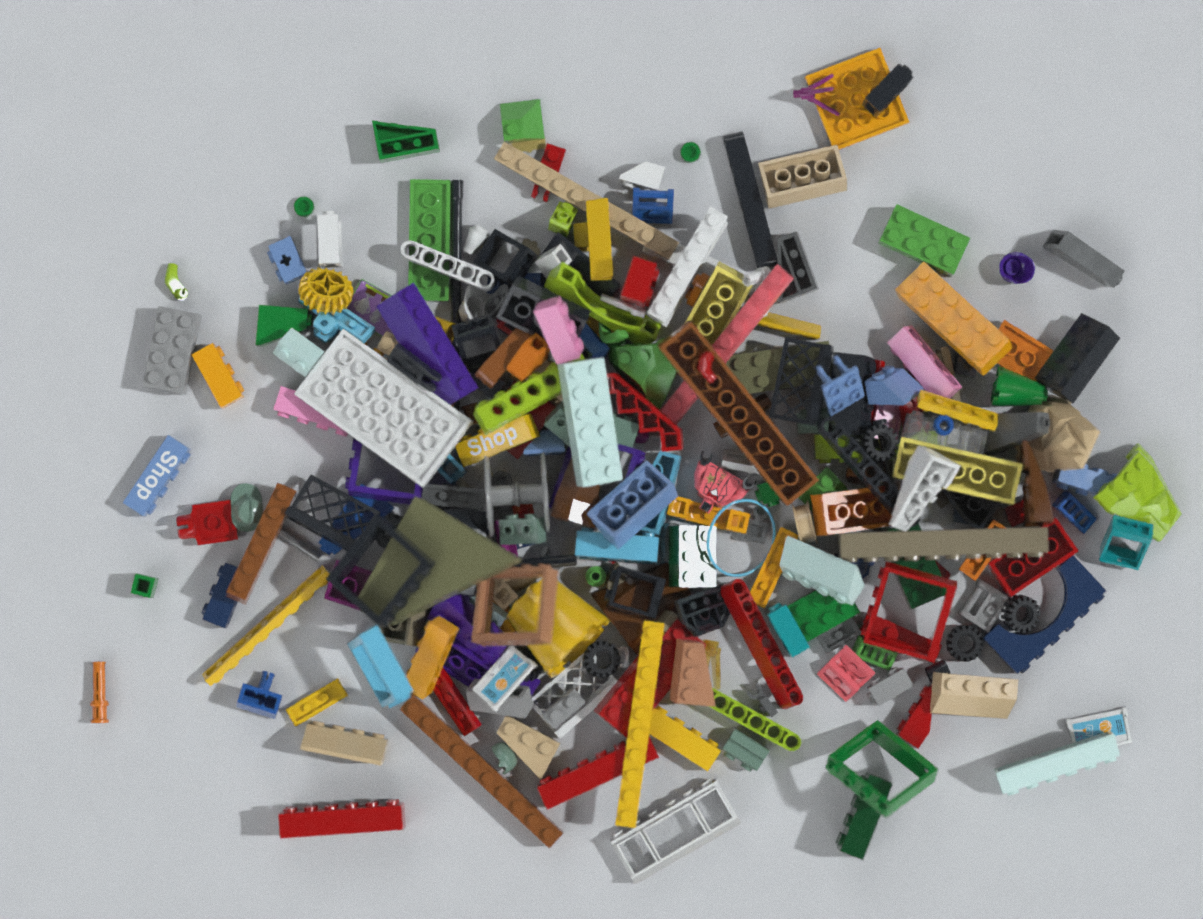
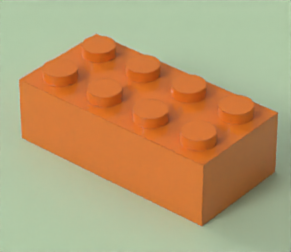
M885 485L878 486L879 491L883 493L886 488ZM867 487L811 495L816 536L890 526L892 515Z

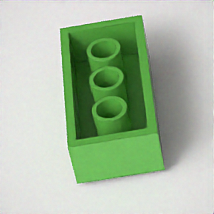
M896 204L878 244L919 263L925 262L932 269L952 277L969 243L970 237Z

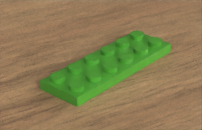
M410 179L409 240L450 255L451 180ZM409 246V256L416 252V247ZM427 254L424 261L426 263L433 262L434 254ZM409 261L408 285L414 282L425 301L449 302V277ZM446 261L443 264L444 270H450V261Z

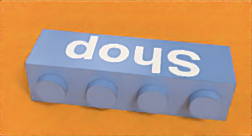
M168 435L123 503L142 516L151 515L157 507L155 504L159 497L163 498L168 490L166 486L169 481L176 479L180 472L178 468L190 458L191 454L189 452L191 449Z

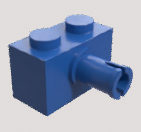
M262 671L258 687L243 683L236 707L275 719L282 695L269 691L275 674L270 672L266 680L268 671Z

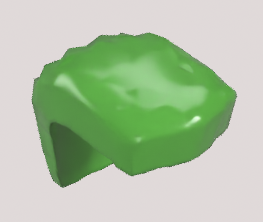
M599 322L600 340L604 343L617 344L629 338L626 330H616L611 333L610 328Z

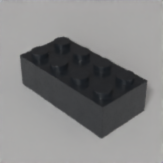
M1081 313L1034 379L1044 384L1045 389L1073 404L1120 340V337L1108 325Z

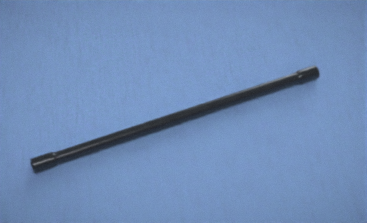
M451 180V256L461 260L463 180ZM451 278V322L459 324L461 323L458 311L461 305V282ZM454 337L452 345L460 357V352ZM458 400L453 406V408H455L459 412L460 400Z

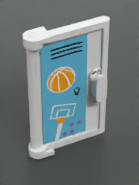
M510 645L472 690L486 701L493 711L497 712L502 703L537 665Z
M1126 707L1094 715L1066 719L1072 743L1107 731L1114 733L1117 746L1132 743Z

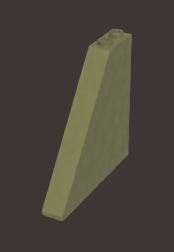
M415 496L397 529L434 560L436 564L430 571L431 574L420 583L421 587L408 598L407 605L397 612L394 622L391 621L389 624L396 625L520 563L522 559L427 500ZM392 537L362 589L359 598L380 615L420 564V561Z

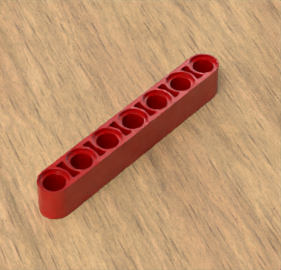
M735 579L723 584L720 589L721 596L778 706L786 710L800 705L803 701V694L747 585L741 579Z

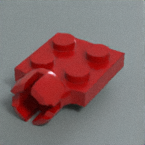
M231 500L192 505V513L176 517V526L188 525L186 529L177 530L179 538H194L198 546L238 540L237 528L231 518Z

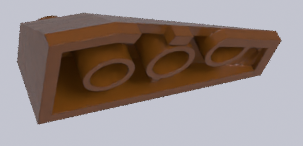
M572 457L556 493L550 516L559 521L596 528L595 524L587 516V513L600 502V484L587 487L577 486Z

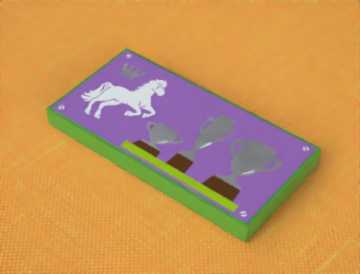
M361 279L347 309L374 326L376 334L383 337L386 331L392 333L376 308L377 305L392 295Z

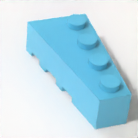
M660 451L652 465L675 485L682 457ZM668 506L641 530L661 535Z

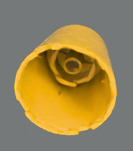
M542 579L527 588L526 593L513 603V607L507 615V619L517 633L537 632ZM558 581L552 642L545 645H527V647L549 677L553 678L565 670L563 667L569 661L573 663L584 653L590 644L600 637L604 632L602 626H607L610 620Z

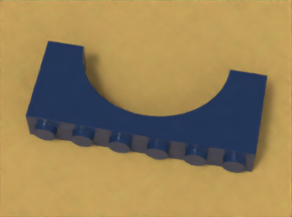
M1074 555L1055 568L1063 581L1064 600L1058 615L1048 626L1035 633L1018 635L1005 630L999 624H995L982 637L1015 674L1019 672L1023 674L1031 666L1029 663L1034 658L1038 660L1045 654L1044 649L1049 644L1053 646L1060 639L1059 635L1063 631L1068 632L1075 625L1074 621L1078 617L1083 618L1090 611L1088 608L1093 603L1098 604L1105 597L1103 594L1106 592V589Z

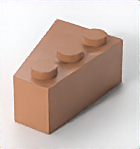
M677 639L669 700L679 704L716 707L703 643L696 640Z

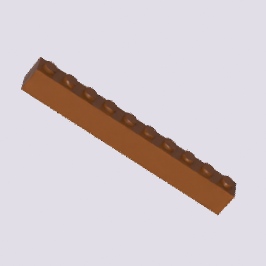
M413 694L399 709L549 849L562 836L564 831L419 697Z

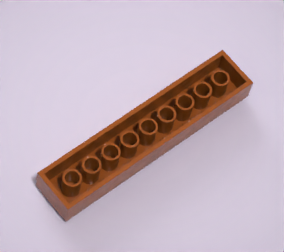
M686 321L657 345V348L786 506L790 505L819 481L692 321ZM707 351L711 352L714 356L710 369L717 376L710 384L698 370L699 357Z

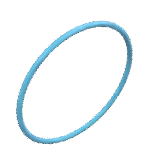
M739 499L727 504L717 513L709 527L707 534L709 559L718 571L727 576L742 577L749 575L763 565L765 558L757 567L741 574H731L717 566L710 552V534L715 521L724 510L739 502L758 504L768 513L773 527L772 543L776 537V527L771 512L765 505L753 499Z

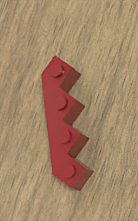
M618 373L606 374L609 394H616L618 414L638 412L640 433L660 431L662 452L684 450L683 429Z

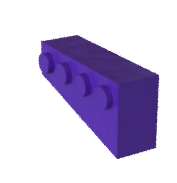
M456 594L436 604L427 619L434 620L441 616L457 626L459 630L455 639L485 661L493 665L505 652L508 646H481L471 642L475 607L469 602L471 599L469 596ZM494 621L491 622L490 633H504Z

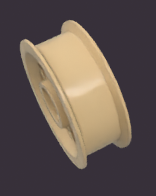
M808 500L803 505L794 507L792 504L800 541L806 544L811 542L818 544Z

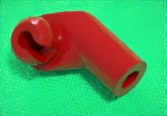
M707 351L699 357L698 370L710 384L717 376L710 369L714 356L711 352Z

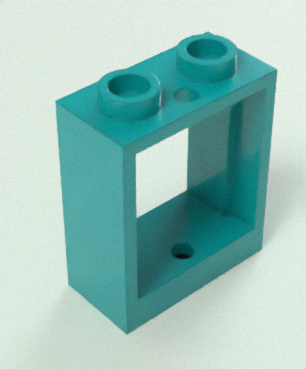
M1113 515L1100 545L1099 561L1139 570L1152 541L1153 524ZM1113 536L1140 542L1136 551L1109 545Z
M777 603L768 608L770 612L766 615L790 657L793 658L810 648L786 604L781 605Z

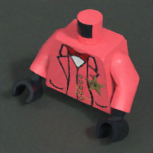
M704 450L701 451L700 461L694 471V487L698 490L697 495L703 498L699 506L701 511L709 514L714 505L722 508L735 500L743 499L749 489L756 485L757 480L753 484L748 483L747 479L750 475L741 480L711 463L712 453L709 458H704Z

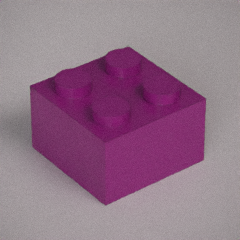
M355 565L342 583L359 597L373 571ZM330 582L328 583L324 599L359 610Z

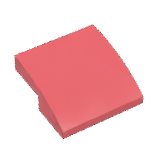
M847 645L817 672V675L845 702L858 692L875 674Z

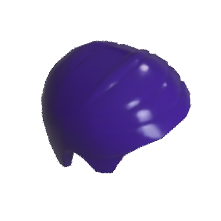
M1021 252L1007 254L999 264L1000 274L1008 283H1027L1035 274L1034 261Z

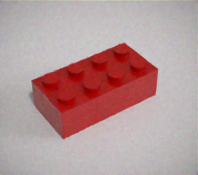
M633 256L622 290L621 301L633 306H640L639 308L644 309L645 306L649 307L653 294V289L650 288H655L660 271L656 269L657 263Z
M1056 517L1053 518L1054 522L1038 527H1048V552H1043V556L1027 557V553H1022V557H1007V553H1003L1002 558H992L987 564L1008 597L1014 596L1079 551Z

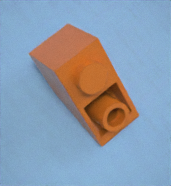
M535 333L521 345L506 370L520 381H523L547 361L550 352L547 341Z

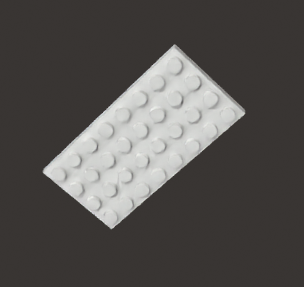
M344 329L294 393L302 401L423 488L473 423L472 420L437 395L426 390L421 385H417L388 363L385 358Z

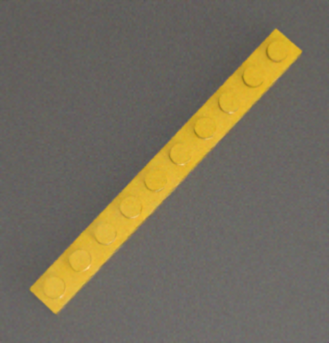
M644 620L615 821L617 826L636 828L665 623Z

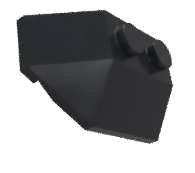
M722 585L673 601L679 620L694 637L725 626L730 611L720 593Z

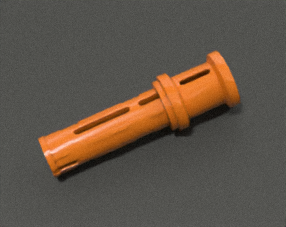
M92 662L93 701L90 703L92 707V720H90V723H109L107 719V706H109V702L106 700L105 688L106 662Z

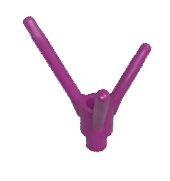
M833 74L810 86L803 87L801 90L793 91L794 98L807 100L836 116L840 115L838 111L815 99V94L833 91V87L815 89L833 78Z

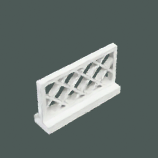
M584 653L532 697L533 708L559 739L593 711L618 681L611 675L608 676L610 679L604 684L595 683V676H593V683L581 682L582 670L586 671V668H582ZM595 655L594 663L596 665L598 664L600 667H605L604 664ZM580 662V668H575L574 666ZM570 670H579V682L566 681L567 673ZM565 675L564 681H558ZM555 683L564 684L563 695L566 693V684H577L579 694L581 685L593 686L592 695L583 697L585 705L582 704V707H579V710L570 715V718H567L566 721L560 723L557 729H554L542 715V711L547 709L539 708L534 703L540 696L549 697V708L551 697L561 698L563 695H551V688ZM595 686H601L595 691ZM549 689V694H543Z

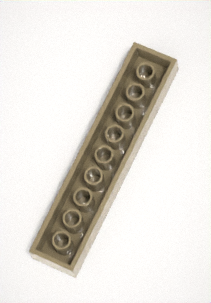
M1048 527L837 534L838 558H843L847 562H857V558H863L864 562L878 561V557H884V561H898V557L904 556V560H919V556H925V560H940V555H945V559H960V555H966V559L981 558V554H986V558H1002L1003 553H1007V557H1022V553H1027V557H1041L1043 552H1048Z

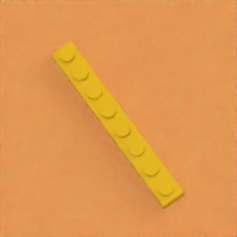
M321 565L202 674L204 680L210 686L220 682L224 674L229 669H234L242 657L249 655L259 642H263L268 638L269 633L274 628H279L283 624L287 616L294 614L304 601H308L313 597L314 592L319 587H323L329 582L326 580L330 574L329 571Z

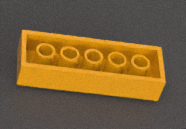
M922 262L895 289L898 298L982 376L1012 349L1010 340L925 262Z

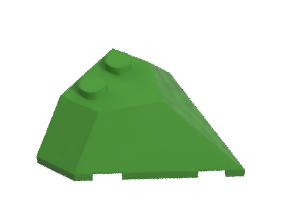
M661 338L656 343L626 345V341H622L617 344H606L610 348L608 352L609 362L615 370L658 409H661L677 374L673 366L657 348V345L666 338Z

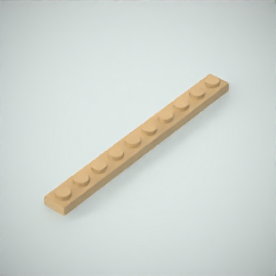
M503 142L494 158L495 161L585 213L586 201L602 198L506 142ZM608 201L610 227L665 259L670 260L679 245L678 241Z

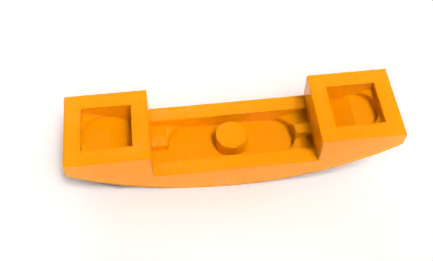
M678 496L669 504L667 515L688 522L710 526L712 520L722 508L713 506L711 512L707 514L699 509L701 503ZM726 509L720 514L713 526L721 530L746 534L750 514Z

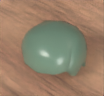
M498 742L492 746V752L499 760L498 766L504 770L502 773L505 775L514 769L518 762L516 753L504 742Z

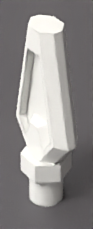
M605 294L601 296V301L631 312L633 316L637 315L644 318L646 310L639 308L640 306L630 305Z

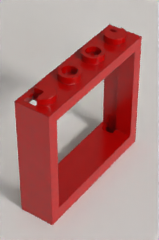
M886 561L884 567L880 566L877 576L878 579H881L879 586H874L872 597L875 600L873 605L869 604L867 610L868 624L864 623L862 627L863 643L935 662L957 589V581ZM890 572L946 588L929 648L872 633Z

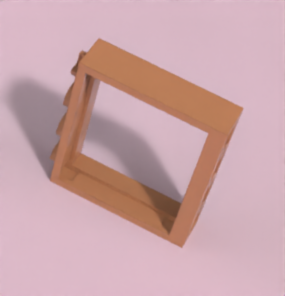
M522 564L520 568L512 566L478 583L471 642L481 646L551 644L558 571L552 569L551 565L538 564V567H534L533 565ZM542 578L537 632L490 633L495 580Z

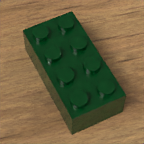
M918 523V525L910 527L907 531L922 530ZM892 528V529H889V530H887V531H885V532H905V531L900 530V529H897V528ZM904 556L898 557V561H889L942 577L935 560H925V556H919V560H904ZM894 574L909 609L917 608L945 595L946 588Z
M866 772L865 776L861 775L862 779L884 797L888 798L893 785L892 782L869 772ZM854 794L850 803L852 810L850 814L846 813L843 820L845 828L843 833H838L835 843L838 845L839 851L863 860L881 814L876 812L873 807L862 800L857 794Z

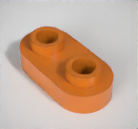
M704 272L701 275H696L692 282L694 288H690L685 296L687 299L686 304L691 307L695 305L710 278L709 275Z

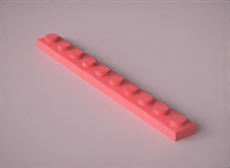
M776 265L712 345V348L725 364L794 279L780 265ZM683 381L661 411L678 424L698 397L686 382Z

